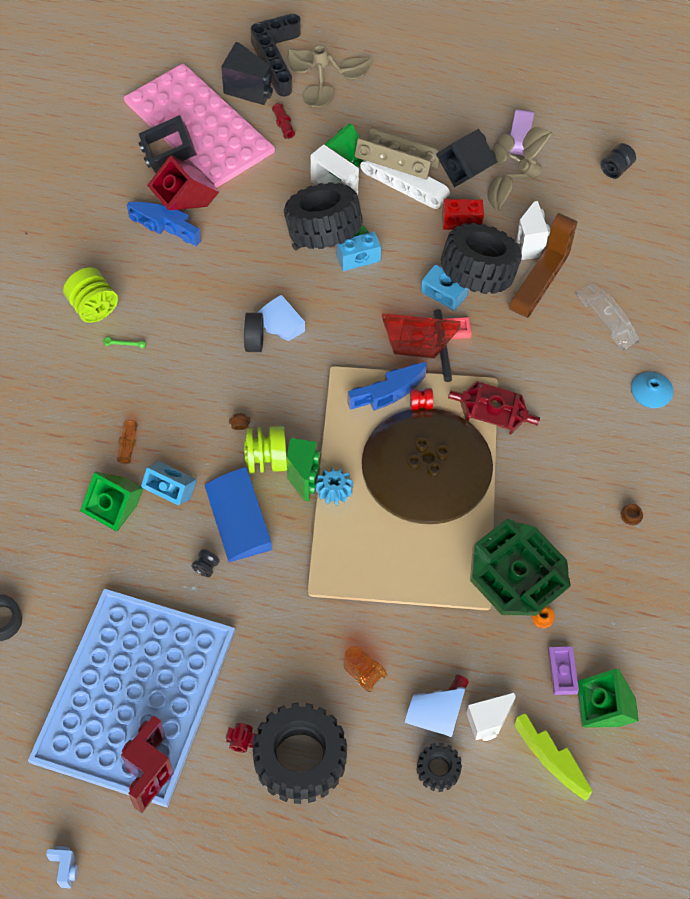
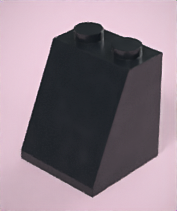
M235 42L221 66L223 93L265 105L273 93L270 65L239 42Z
M480 129L473 131L436 153L454 188L497 163L495 153L490 149L486 142V137L481 133Z

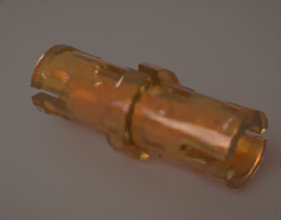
M134 420L124 421L122 436L118 441L120 448L117 460L123 464L131 462L132 450L136 445L135 434L138 424Z

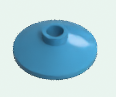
M656 372L639 374L634 378L631 385V392L635 400L649 408L663 407L673 397L674 391L671 382L665 376Z

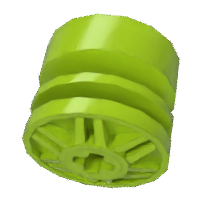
M88 267L75 272L67 279L63 287L64 296L84 322L93 323L100 321L112 313L117 306L118 296L96 268Z
M284 425L270 426L268 436L265 437L261 427H258V437H253L252 427L247 428L244 450L245 462L249 468V473H255V463H260L261 473H264L265 463H270L272 472L287 471Z

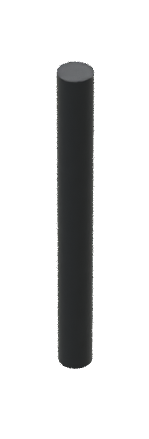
M436 309L433 313L443 377L445 382L452 381L442 311Z

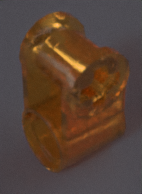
M352 646L346 650L343 663L344 669L366 691L371 692L374 689L373 686L381 678L384 679L388 676L386 670L362 648ZM357 657L360 662L356 664L351 663L349 658Z

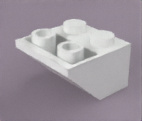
M538 201L533 202L519 222L516 243L519 245L522 253L521 260L540 258L547 248V237L550 235V227L545 223L544 210L540 209Z

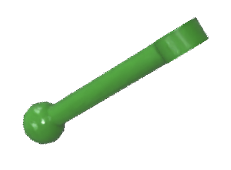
M106 337L103 340L105 346H110L111 344L138 346L139 348H145L146 342L143 340L139 342L111 340L110 337Z

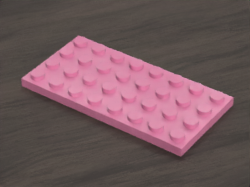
M184 63L124 96L125 103L151 128L180 115L197 153L196 156L185 161L198 168L215 188L275 152L274 146ZM178 132L163 138L172 148L182 145Z

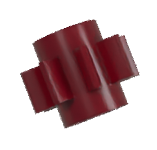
M236 723L234 728L228 727L226 742L230 743L229 748L239 753H246L248 747L253 748L254 735H256V733H252L253 727L245 723Z

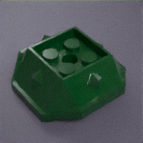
M506 519L473 546L470 581L501 615L537 616L571 586L567 559L534 526ZM514 570L519 571L521 575L517 574Z

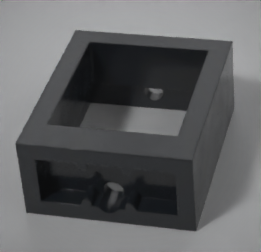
M180 115L139 133L141 141L138 143L142 152L146 154L144 157L145 163L148 168L152 167L155 173L159 171L170 155L182 161L197 155L187 126ZM178 132L182 145L154 157L149 144Z

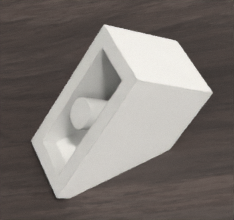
M514 693L468 705L466 714L475 740L483 739V741L495 738L496 734H499L516 698Z

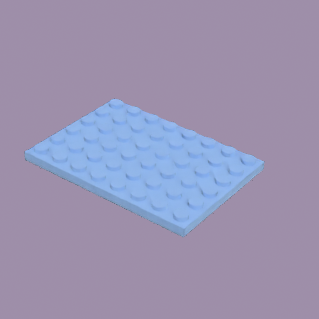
M104 589L29 756V763L129 795V787L136 777L126 770L121 757L122 749L129 740L133 741L137 736L141 724L145 720L149 721L154 715L161 720L166 736L157 750L169 757L174 774L155 796L152 803L168 808L235 634V628Z

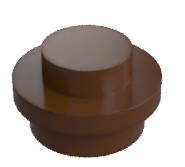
M237 413L229 419V424H231V428L234 430H244L249 427L250 418L246 417V414Z
M636 504L626 505L621 511V519L628 525H638L643 519L642 509Z

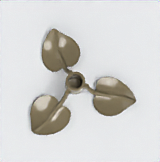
M317 45L312 51L289 49L288 53L290 67L297 73H305L311 67L318 66L320 86H311L303 94L305 103L311 107H323L329 104L334 97L333 88L331 86H323L322 68L328 65L329 60L339 73H344V77L351 80L362 78L368 72L372 63V58H351L341 62L339 67L332 58V55L327 53V48L324 45Z
M539 127L530 129L522 143L524 148L522 153L525 158L523 160L510 153L515 146L514 138L509 134L499 136L497 143H495L492 149L496 156V165L503 164L507 156L519 162L521 173L503 174L502 178L496 177L492 181L488 191V198L496 210H501L503 203L511 192L513 183L510 177H523L526 179L529 176L535 179L540 175L542 166L532 158L542 149L552 135V132Z

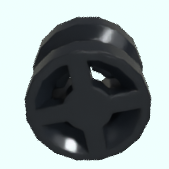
M201 549L198 553L199 558L192 563L191 567L198 574L204 577H211L213 568L219 564L220 559L214 553Z

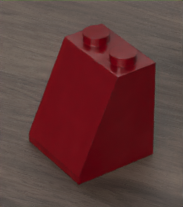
M170 155L147 185L170 211L208 207L219 193L198 168Z

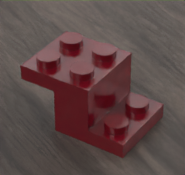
M154 715L149 721L145 720L141 724L137 736L133 741L129 740L124 745L121 754L126 770L136 777L129 787L130 791L128 794L134 808L140 813L144 812L174 774L169 757L157 750L166 736L161 720Z

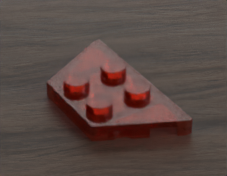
M382 313V320L395 355L435 359L461 328V321Z

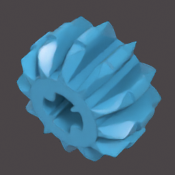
M332 467L330 472L323 470L322 476L317 477L316 491L319 493L320 500L326 499L327 505L334 501L337 506L339 500L345 503L347 497H351L353 481L350 480L349 473L343 474L342 468L335 471Z

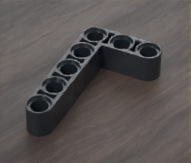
M296 14L280 16L255 23L251 26L252 45L258 57L270 65L271 83L276 93L283 97L289 96L292 93V75L276 44L300 36L301 19Z

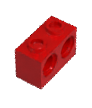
M444 199L442 211L443 230H453L462 224H483V199Z

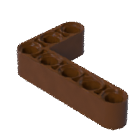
M561 213L556 215L551 226L547 248L515 294L509 310L526 318L530 317L567 260L572 248L578 221Z

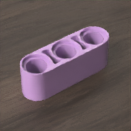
M515 110L511 130L515 146L511 150V154L524 156L522 153L524 150L522 143L532 127L533 111Z

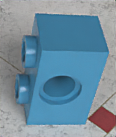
M375 232L355 236L350 240L347 239L343 244H337L336 257L342 271L380 262L381 245Z
M436 264L423 278L421 293L453 311L468 296L469 290L451 281L450 277H447L444 273V270Z
M157 462L147 467L141 487L168 501L181 505L191 499L197 479L162 462Z

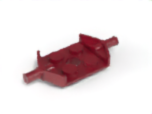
M476 381L467 391H463V394L450 390L448 399L462 403L461 407L466 421H469V418L500 426L509 429L510 435L523 422L538 426L540 417L528 414L529 411L526 409L524 398L521 394ZM491 401L499 402L501 407H494Z

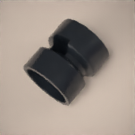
M620 143L601 161V169L608 177L618 179L636 161V153L631 146Z

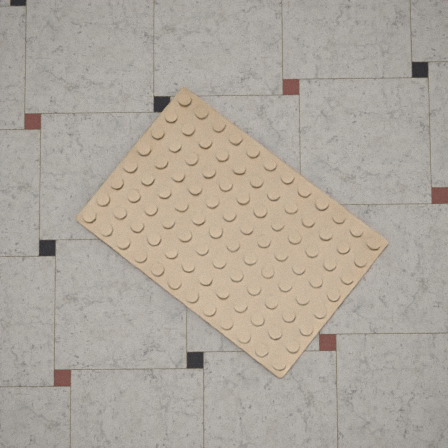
M331 367L319 476H322L323 470L330 472L332 467L335 471L342 468L343 474L349 473L350 480L353 481L351 497H347L345 503L339 500L337 506L334 501L327 505L326 499L320 500L319 493L317 494L308 595L321 598L489 610L492 604L471 583L470 573L474 544L494 529L496 425L469 418L468 421L486 440L493 460L491 483L482 501L466 515L446 523L419 524L403 520L382 508L369 493L362 474V454L369 436L377 426L387 418L411 409L410 393L400 400L374 411L371 404L350 410L348 391L357 387L369 386L378 381L383 382L385 381V373L391 370ZM426 373L425 378L415 389L423 391L425 388H432L433 409L451 412L465 419L461 407L462 403L448 399L450 390L463 394V391H467L476 381L498 387V380L488 377L452 375V381L445 382L443 374ZM491 401V404L497 407V401ZM430 456L422 458L425 463L434 461Z

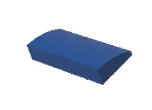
M247 468L232 471L205 485L206 493L228 562L271 551V540Z

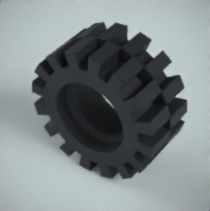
M433 743L430 748L426 746L424 751L420 753L416 770L417 774H419L420 782L423 781V785L426 788L430 786L432 791H435V788L439 789V792H443L444 788L447 790L451 789L452 785L455 786L462 770L461 757L457 756L458 752L456 749L452 751V746L450 745L444 747V743H439V746ZM435 759H442L448 764L449 770L444 775H435L430 770V763Z

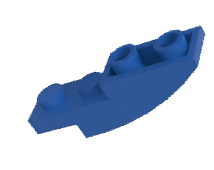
M129 202L127 204L130 219L134 222H139L150 231L161 234L166 230L168 233L174 234L184 242L191 243L196 247L201 242L200 229L189 223V216L179 210L170 211L160 204L148 202Z
M426 362L414 363L402 369H393L385 373V381L383 382L378 381L372 385L362 388L357 387L348 391L350 410L371 404L374 411L405 397L410 393V389H415L425 378Z

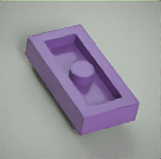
M573 646L549 647L548 655L554 695L578 694L579 688Z

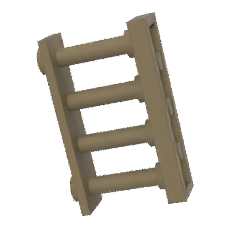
M372 127L370 128L368 140L358 138L354 157L427 180L430 167L437 169L440 165L436 153L441 151L442 148Z

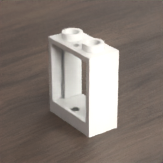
M322 145L311 154L312 183L315 185L319 183L328 184V182H333L334 184L342 183L350 186L358 195V167L325 145Z

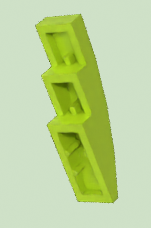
M526 713L518 716L514 726L540 762L572 792L584 801L589 799L593 791L568 748L558 751L547 730L537 734Z

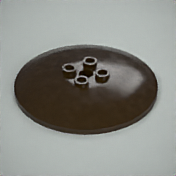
M419 408L418 410L410 409L387 418L375 428L363 450L362 474L371 496L389 513L413 523L440 524L466 515L482 501L491 483L493 460L486 440L471 423L451 412L440 409ZM430 456L434 461L425 463L422 458Z

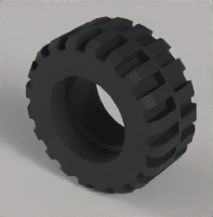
M328 182V184L319 183L315 186H308L304 190H299L297 194H293L290 200H287L284 207V216L290 238L299 246L307 247L308 249H324V247L331 248L336 244H343L347 239L350 240L354 237V234L359 232L363 223L356 191L342 183L334 184L333 182Z
M470 223L469 225L462 224L457 226L448 234L440 260L446 276L450 277L454 283H458L460 287L464 289L466 287L473 292L479 291L482 294H487L488 292L495 294L506 290L512 285L521 263L522 253L515 240L511 236H507V233L504 231H499L493 226L492 228L488 227L485 224L477 225L476 223Z
M299 702L291 703L292 708L286 709L285 705L279 707L277 714L269 713L266 716V723L261 722L258 726V734L254 735L252 749L254 767L262 786H267V790L271 795L278 794L280 800L285 802L288 801V798L294 799V804H301L302 799H308V803L316 801V796L320 795L322 798L327 796L329 789H335L339 784V778L343 777L345 772L347 741L344 738L342 726H337V719L333 715L328 717L325 709L319 707L318 710L313 709V704L306 703L305 707H299ZM291 736H310L321 744L323 758L317 766L303 772L291 771L282 766L277 759L279 745Z

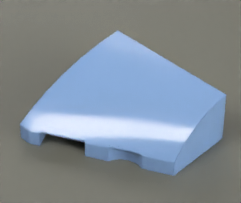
M282 295L269 302L257 312L263 314L266 332L278 334L282 339L289 341L305 332V321Z
M458 687L455 690L449 691L437 690L430 694H413L405 723L452 737L465 688Z

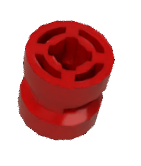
M425 388L423 391L410 389L411 410H418L422 407L433 409L432 388Z

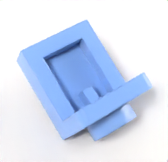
M55 846L54 849H47L46 856L50 861H60L57 883L61 888H71L72 880H76L78 865L75 864L76 857L74 853L70 851V848L64 846Z

